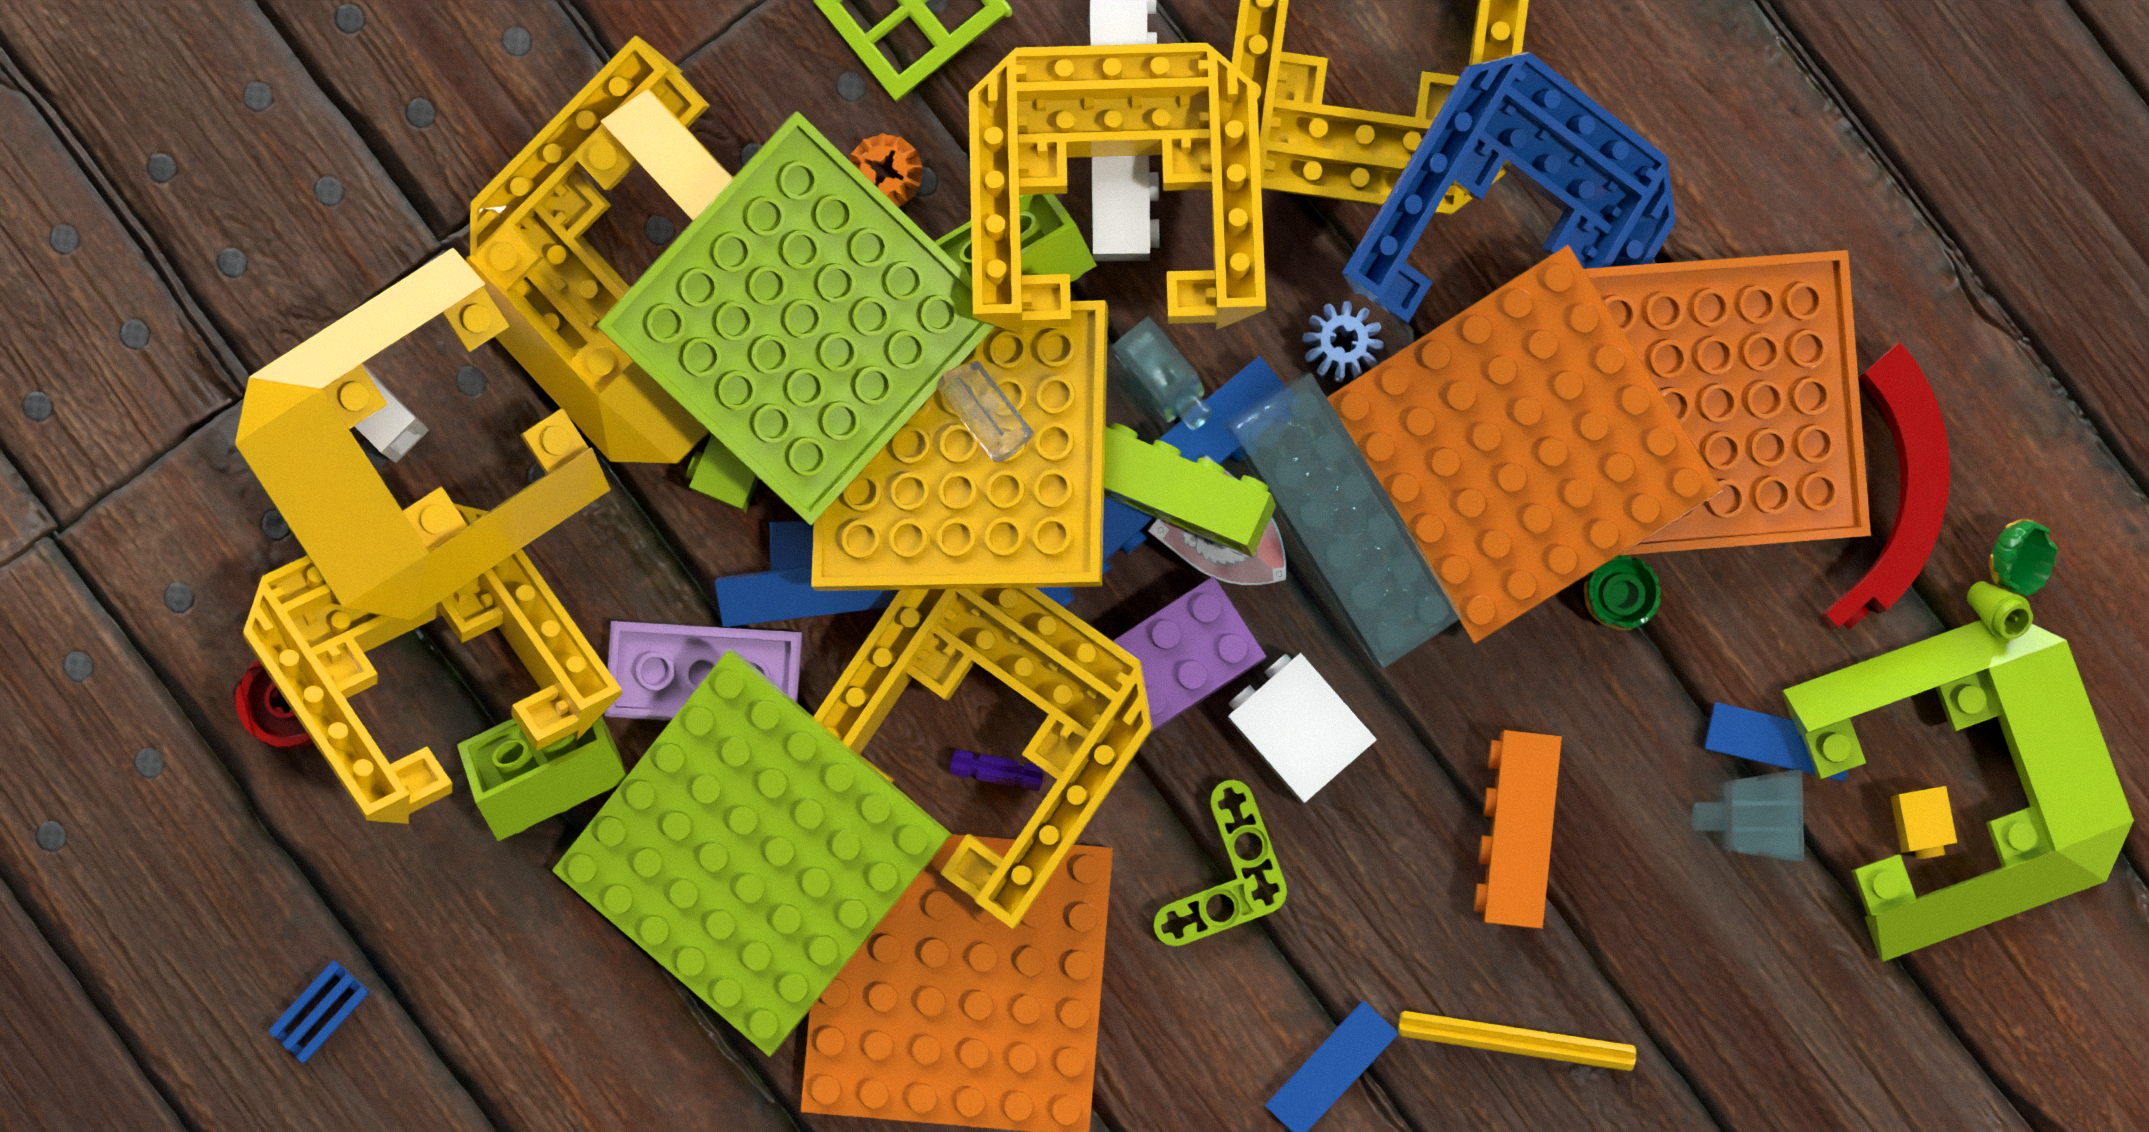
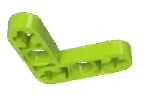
M1227 780L1220 783L1212 792L1210 799L1213 816L1237 879L1161 908L1155 916L1153 925L1158 939L1166 945L1174 947L1185 945L1274 912L1285 902L1287 895L1286 883L1253 794L1248 786L1241 781ZM1231 788L1234 794L1243 793L1245 802L1239 805L1241 816L1245 819L1251 814L1255 821V825L1240 826L1231 834L1227 833L1225 824L1235 823L1232 813L1229 809L1221 810L1218 806V802L1224 799L1223 790ZM1243 833H1253L1259 837L1262 842V852L1258 858L1247 861L1238 857L1234 848L1238 836ZM1266 859L1270 861L1272 870L1262 871L1265 881L1268 884L1276 883L1279 892L1272 895L1274 903L1268 906L1265 905L1262 899L1254 901L1251 892L1258 888L1256 878L1253 874L1245 879L1241 870L1242 868L1257 867ZM1214 895H1226L1234 904L1233 915L1226 922H1215L1207 914V902ZM1198 901L1199 915L1208 927L1207 930L1197 932V923L1195 922L1183 928L1184 936L1182 938L1175 939L1172 932L1163 933L1161 925L1168 921L1166 915L1168 912L1175 911L1178 917L1190 915L1193 912L1188 907V904Z

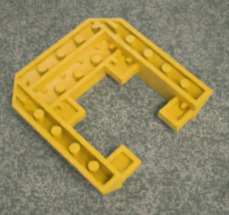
M1240 0L1232 64L1257 84L1261 189L1383 206L1460 76L1422 71L1415 117L1322 105L1328 58L1281 52L1288 0ZM1529 0L1477 1L1469 66L1522 53ZM1501 167L1492 184L1505 175V168ZM1452 183L1434 213L1452 215L1474 198Z
M634 36L471 201L470 256H474L506 223H513L544 256L538 265L515 288L576 353L600 331L595 325L621 299L630 287L582 236L611 204L585 178L582 173L586 169L573 155L603 125L600 122L646 89H650L687 129L710 106L681 75L683 71L638 36Z
M1208 43L1015 48L969 92L973 318L1023 335V328L1071 326L1070 274L1022 275L1020 195L1067 193V158L1162 155L1163 191L1211 190L1214 270L1167 271L1168 324L1216 323L1217 330L1266 310L1257 84Z
M646 89L600 122L603 125L573 155L604 190H612L639 162L692 220L703 211L733 178L650 89ZM506 223L474 256H467L466 263L484 281V288L510 326L495 336L496 339L559 407L564 409L571 420L610 462L676 464L709 433L705 427L601 330L578 353L566 343L515 288L538 265L544 256L513 223Z
M454 248L248 377L234 445L340 605L344 608L411 621L611 490L593 448L587 446L563 408L520 434L546 475L469 525L466 524L442 486L402 511L349 429L388 405L361 363L440 313L466 353L471 352L510 327L484 288V281Z
M453 503L467 525L489 512ZM522 548L411 621L342 607L308 555L262 576L243 631V638L366 821L408 824L410 813L452 793L451 780L428 746L389 764L346 700L377 684L378 673L364 653L440 616H443L461 643L498 627L542 690L513 704L511 712L512 717L536 751L570 734H573L576 740H578L621 696L622 689Z
M1037 588L900 590L826 697L814 718L892 783L894 781L892 777L860 754L912 678L921 682L943 699L949 700L972 665L976 662L1049 714L1022 753L1023 756L1057 779L1039 808L1004 858L973 835L967 834L940 873L975 899L974 902L1012 929H1016L1153 729L1141 661Z

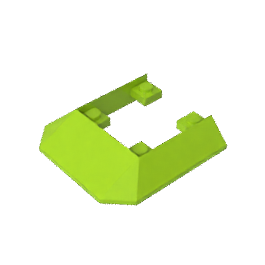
M1982 620L1781 691L1798 735H1802L1818 780L1866 763L1850 717L1936 687L1952 732L1994 717L1998 718L2030 807L1986 822L2002 865L2001 868L1917 898L1900 854L1852 870L1867 912V916H1864L1881 962L2107 881L2134 819L2067 640L2034 624H2031L2029 630L2017 639H2000L1991 633Z

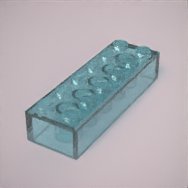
M1301 372L1222 423L1255 478L1269 487L1267 492L1271 493L1275 501L1276 511L1373 665L1384 669L1464 617L1311 373Z

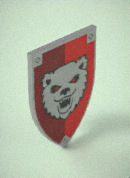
M1206 454L1204 455L1203 458L1215 462ZM1226 470L1224 471L1223 474L1236 479L1229 472H1227ZM1272 516L1253 557L1157 518L1147 529L1148 532L1191 566L1210 577L1214 576L1218 580L1239 585H1262L1286 580L1285 550L1281 534Z

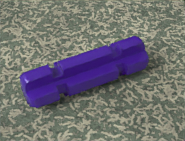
M956 750L952 755L950 773L954 776L969 778L970 775L976 776V780L1014 787V784H1020V788L1038 791L1042 786L1044 770L1036 764L1025 763V766L1018 765V761L983 754H980V757H975L973 752Z

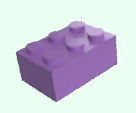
M1214 576L1113 640L1114 643L1141 661L1153 727L1150 734L1260 664L1266 658V655Z

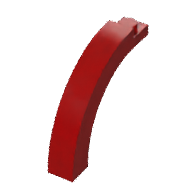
M1901 342L1893 346L1858 377V381L1875 400L1892 433L1900 469L1898 508L1887 542L1876 561L1852 588L1819 616V619L1830 631L1839 628L1842 624L1847 630L1854 627L1870 612L1865 607L1867 602L1878 614L1887 611L1906 592L1932 552L1947 506L1950 461L1946 429L1939 405L1929 382L1915 359Z

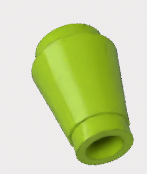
M1985 581L1977 582L1968 591V604L1972 606L1991 633L1997 638L2017 639L2029 630L2033 620V613L2028 601L2024 597Z

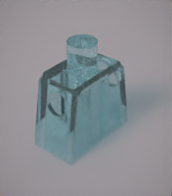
M1149 316L1111 346L1122 372L1167 422H1171L1179 416L1191 430H1195L1211 417L1213 411L1201 398L1205 391L1198 374Z
M1790 770L1719 784V802H1693V831H1720V850L1723 852L1788 863L1804 862L1802 770Z

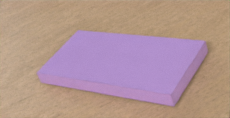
M611 621L608 671L622 689V694L605 711L604 716L671 721L729 649L735 650L798 704L802 633Z

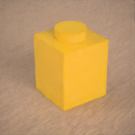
M1946 786L1890 796L1901 853L1915 851L1917 860L1945 855L1944 845L1957 843Z

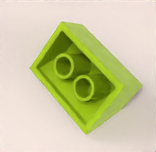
M1054 194L1020 195L1022 275L1070 274V282L1077 280L1083 273L1097 266L1077 225ZM971 221L936 240L935 243L972 278Z
M602 715L578 740H576L573 734H570L538 751L532 746L514 718L457 744L475 803L497 841L515 833H520L528 827L558 813L565 812L594 796L608 792L620 785L627 777L619 751Z

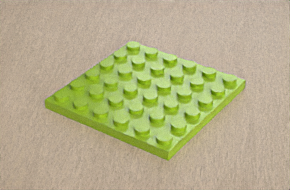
M795 111L595 325L809 525H812L995 327L993 324L973 318L972 278L798 111Z
M729 649L552 871L770 1057L776 1053L952 834L735 650Z

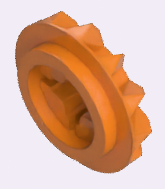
M883 133L869 139H863L860 145L850 154L849 161L876 186L877 174L867 162L883 164L886 159H889L891 154H894L892 169L903 180L886 177L883 183L879 184L878 189L897 207L904 205L916 194L922 181V164L916 149L902 137Z

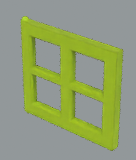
M813 0L815 5L895 102H898L1004 16L1010 17L1012 15V8L1005 0H980L985 7L953 33L949 34L925 5L929 0H896L900 7L865 34L840 4L844 0ZM907 17H910L934 48L898 75L874 44Z

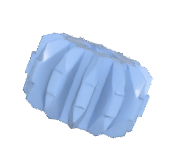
M1344 301L1340 316H1337L1335 308L1331 304L1324 306V315L1328 322L1319 316H1311L1309 324L1319 333H1304L1302 341L1308 345L1318 346L1309 350L1305 354V359L1307 362H1313L1319 358L1324 360L1317 369L1319 376L1323 377L1330 366L1336 368L1335 382L1342 383L1346 368H1349L1354 379L1363 375L1358 362L1370 369L1376 367L1377 360L1367 351H1382L1384 343L1377 339L1368 338L1377 334L1381 330V325L1379 322H1374L1367 326L1363 325L1370 312L1367 308H1362L1355 318L1350 316L1352 310L1351 302ZM1336 332H1341L1345 338L1352 336L1355 339L1350 346L1351 352L1345 353L1342 347L1333 348L1331 343L1335 341Z

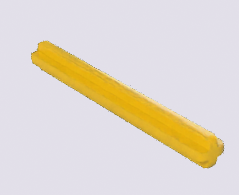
M1409 1011L1402 1012L1399 1018L1398 1033L1400 1036L1626 1071L1633 1070L1636 1062V1047L1628 1044Z

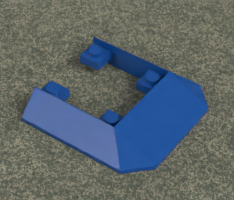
M1530 52L1467 66L1343 270L1342 275L1355 294L1367 297L1397 320L1408 323L1431 286L1432 281L1407 264L1405 260L1452 183L1470 197L1482 200L1501 167L1563 211L1541 248L1549 255L1569 245L1584 269L1651 264L1676 222L1667 156Z

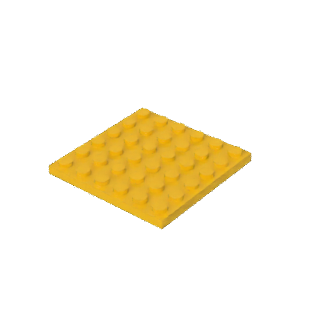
M1070 301L1071 326L1023 328V335L995 326L814 522L811 587L815 591L1102 586L1108 305L1106 301Z

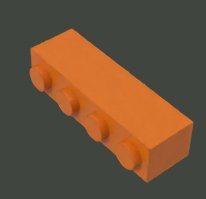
M1504 730L1500 732L1499 741L1491 740L1488 768L1496 769L1495 787L1486 788L1483 810L1484 816L1491 817L1490 836H1481L1479 848V864L1487 865L1485 884H1476L1474 897V912L1482 913L1481 923L1543 929L1562 736Z

